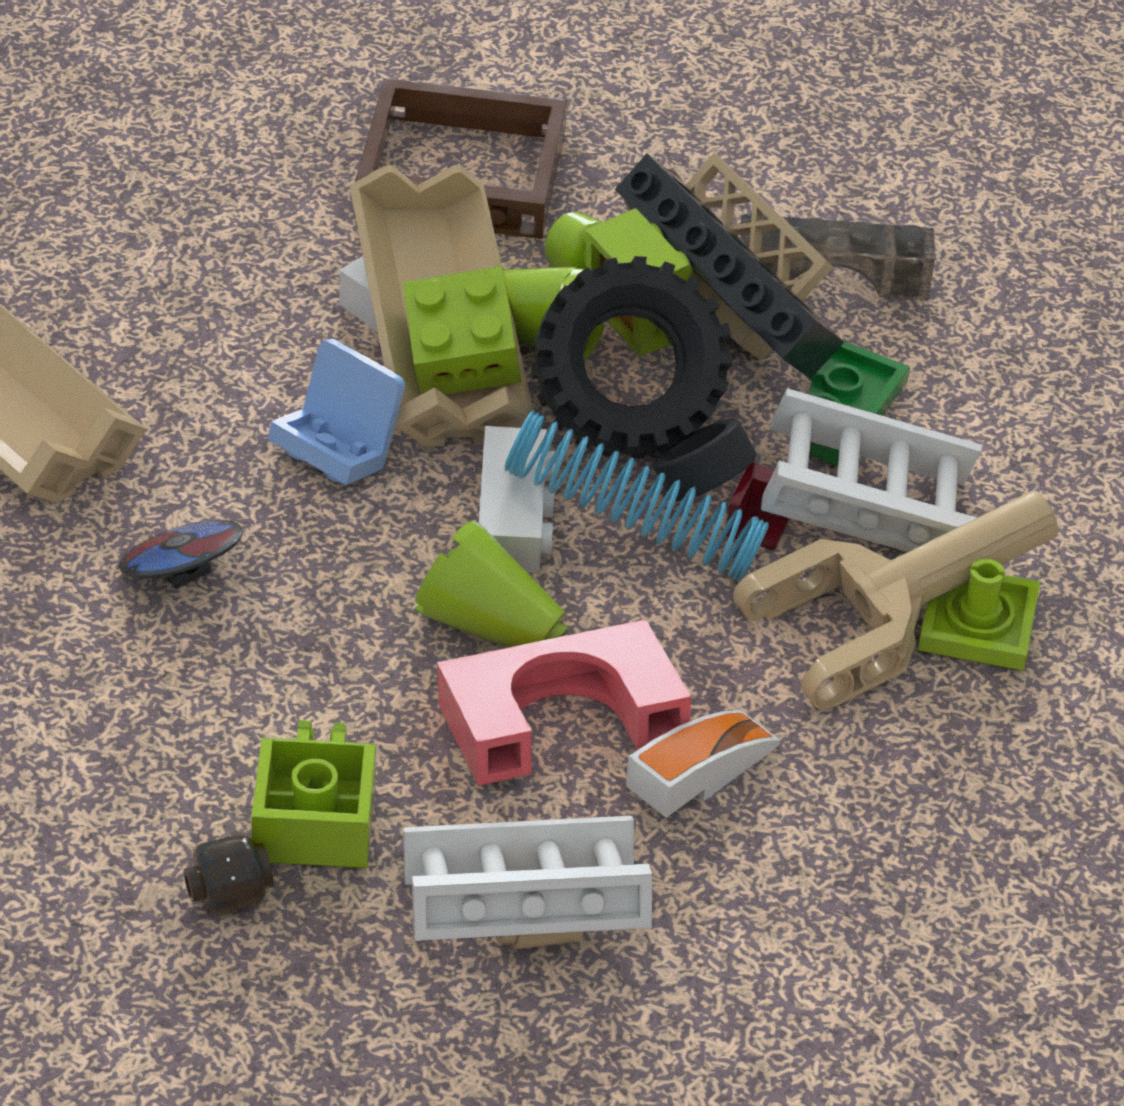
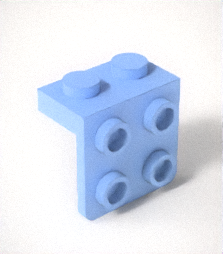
M335 339L322 341L318 346L303 409L272 421L267 439L285 449L290 457L306 461L325 472L326 477L334 482L348 485L384 469L405 390L404 380L396 373Z

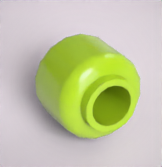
M578 212L562 215L553 223L545 241V254L548 262L554 268L586 267V229L603 221ZM600 253L601 267L604 261L607 259Z

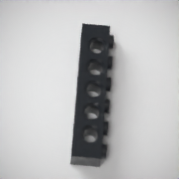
M648 153L615 188L633 209L636 208L650 224L654 223L660 228L668 243L677 252L681 251L685 254L691 267L784 361L809 379L842 346L844 341L675 174Z

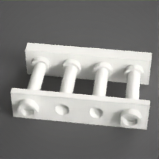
M786 389L771 421L770 430L790 436L788 462L778 461L762 495L761 510L906 552L977 518L956 512L957 484L962 486L965 484L981 454V444L792 389ZM810 442L839 450L837 477L808 469ZM860 456L888 464L886 491L857 483ZM908 470L937 478L935 505L907 498Z
M633 816L403 827L405 885H412L413 932L415 941L652 928V872L649 864L634 865Z

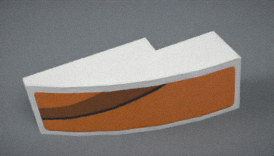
M741 710L722 711L702 716L670 730L631 754L628 758L626 787L667 818L695 796H698L703 801L708 799L778 747L780 739Z

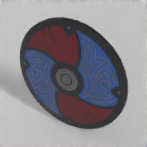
M206 520L175 527L134 546L121 558L119 569L123 575L131 578L166 577L178 589L211 572L209 562L232 549L242 538L243 530L240 524L230 520Z

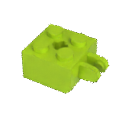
M299 720L296 739L261 738L251 816L252 841L254 844L263 843L270 863L368 868L376 785V744L346 742L347 723L334 722V727L330 732V741L314 740L312 721Z

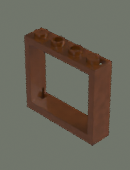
M384 78L355 182L378 169L391 119L543 137L545 139L533 191L484 185L494 233L543 239L565 137L567 100ZM395 106L405 107V112L395 111L394 108ZM543 124L547 125V129H543ZM405 175L416 185L430 179ZM522 214L534 216V222L522 221Z

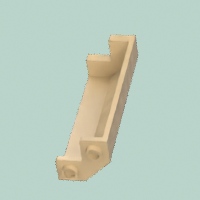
M385 165L349 185L384 367L402 377L405 383V390L395 424L396 427L424 447L444 446L446 438L473 437L474 445L484 444L485 426L521 428L528 414L533 411L513 316L512 322L521 383L444 395L438 389L433 388L421 395L413 362L403 282L502 266L484 185L460 165H453L448 169L442 170L419 185L413 183L393 165ZM491 364L487 367L493 368L499 366V364ZM442 372V373H438V374H436V375H437V376H444V375H447V374H449V373H447V372Z
M0 304V470L27 494L58 503L76 493L74 485L95 473L104 478L122 468L145 433L146 428Z

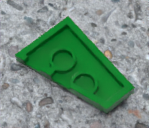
M844 341L842 346L812 377L809 395L883 416L908 382L910 367ZM810 442L809 455L838 466V449Z

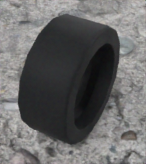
M730 418L699 429L685 439L673 444L655 459L652 467L657 476L661 473L665 474L663 487L666 493L674 481L680 480L681 484L675 502L683 500L690 488L695 487V497L731 480L755 460L757 453L740 421Z

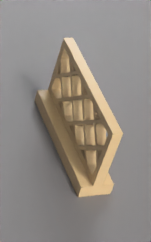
M713 153L687 182L686 186L709 209L722 207L721 221L737 236L750 234L749 248L764 263L778 261L777 276L802 301L833 268L811 244L716 153ZM720 171L725 176L723 195L706 198L707 185ZM752 202L751 222L733 225L734 205ZM763 215H765L769 220H763ZM780 229L779 250L761 252L762 232ZM792 242H793L797 247L791 248ZM808 257L814 263L800 279L789 280L790 259ZM691 267L692 275L701 282L696 289L706 300L714 296L720 305L715 312L720 324L728 323L731 332L730 336L741 347L758 359L765 358L772 348Z

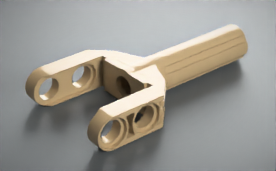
M1032 490L893 560L885 558L859 544L819 539L744 577L737 584L733 592V600L744 616L750 620H756L765 616L767 619H772L843 585L845 596L873 630L818 657L805 674L801 685L804 694L814 707L820 710L830 709L907 670L916 643L914 628L922 604L970 581L971 565L976 560L985 558L1004 564L1058 536L1057 519L1047 500L1040 493ZM815 567L809 576L797 581L804 571ZM769 590L758 603L751 604L752 600L759 593ZM881 653L874 661L867 664L872 657ZM835 676L830 684L818 689L826 680Z

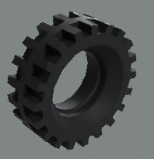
M635 256L628 263H618L617 257L605 260L601 267L590 270L587 267L579 272L575 280L568 286L564 285L556 295L542 318L539 331L534 338L532 349L535 350V362L531 367L532 379H538L541 392L537 397L541 406L548 405L556 417L553 422L557 421L559 431L565 427L568 430H573V434L578 437L575 444L579 445L582 438L586 436L589 439L587 446L590 444L597 447L603 443L602 456L611 457L613 452L618 451L619 454H630L635 459L644 458L647 454L657 451L662 453L673 444L697 431L716 410L715 407L720 398L725 394L729 384L726 381L728 369L733 365V353L727 352L726 340L731 335L728 323L721 325L715 312L720 305L714 296L706 300L696 288L701 282L693 275L687 281L673 273L676 265L664 261L661 267L646 264L647 257ZM631 315L649 320L665 333L674 350L676 368L672 384L664 395L649 404L627 406L610 401L595 389L586 374L583 355L587 339L596 326L613 317Z

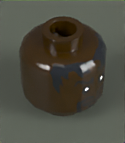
M235 834L197 845L192 857L193 866L183 869L184 880L191 902L202 900L206 910L214 916H223L257 907L263 903L266 889L274 886L272 868L263 843L254 844L252 839L246 834Z

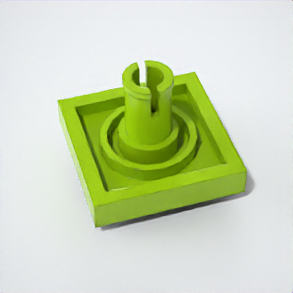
M983 558L976 560L971 565L970 581L927 602L918 651L1024 671L1040 581L1005 575V569L1002 564L992 559Z

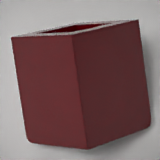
M751 463L746 468L731 498L728 521L736 510L741 509L742 517L734 537L736 540L752 517L756 516L759 518V521L768 522L769 527L760 547L775 550L791 518L761 510L762 495L775 469ZM734 523L732 524L731 528L729 529L728 533L726 534V537H729V536H730V533H731V530H732V527H733Z

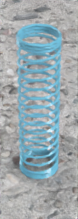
M534 410L528 414L503 467L505 472L509 471L510 474L518 475L522 479L529 473L540 456L533 479L534 485L538 486L543 482L556 462L549 483V492L552 494L559 488L573 466L564 492V498L568 501L576 493L589 471L580 497L579 505L581 508H584L590 502L605 477L595 506L596 515H600L604 511L621 483L610 515L612 523L616 522L637 489L625 524L627 530L634 526L653 495L642 525V537L648 535L669 501L657 534L656 542L658 545L665 540L685 507L671 546L673 552L679 549L702 511L687 551L688 559L695 555L718 517L702 560L703 566H707L734 523L717 570L719 574L724 572L741 544L728 572V578H733V581L737 580L739 583L745 577L769 527L768 522L764 523L763 520L759 521L758 517H752L730 550L742 517L741 509L736 510L714 544L727 507L726 502H722L713 513L698 539L711 503V495L709 494L703 498L682 533L696 494V489L693 487L686 493L666 527L680 488V480L674 481L650 521L665 480L664 473L658 475L634 515L650 471L649 465L641 470L619 507L634 466V458L627 461L603 501L619 457L618 451L613 452L587 495L603 452V443L597 446L571 489L589 440L588 436L582 438L567 466L555 483L572 438L573 430L569 429L540 476L558 423L557 421L552 423L534 456L524 469L527 458L545 420L544 415L535 414Z

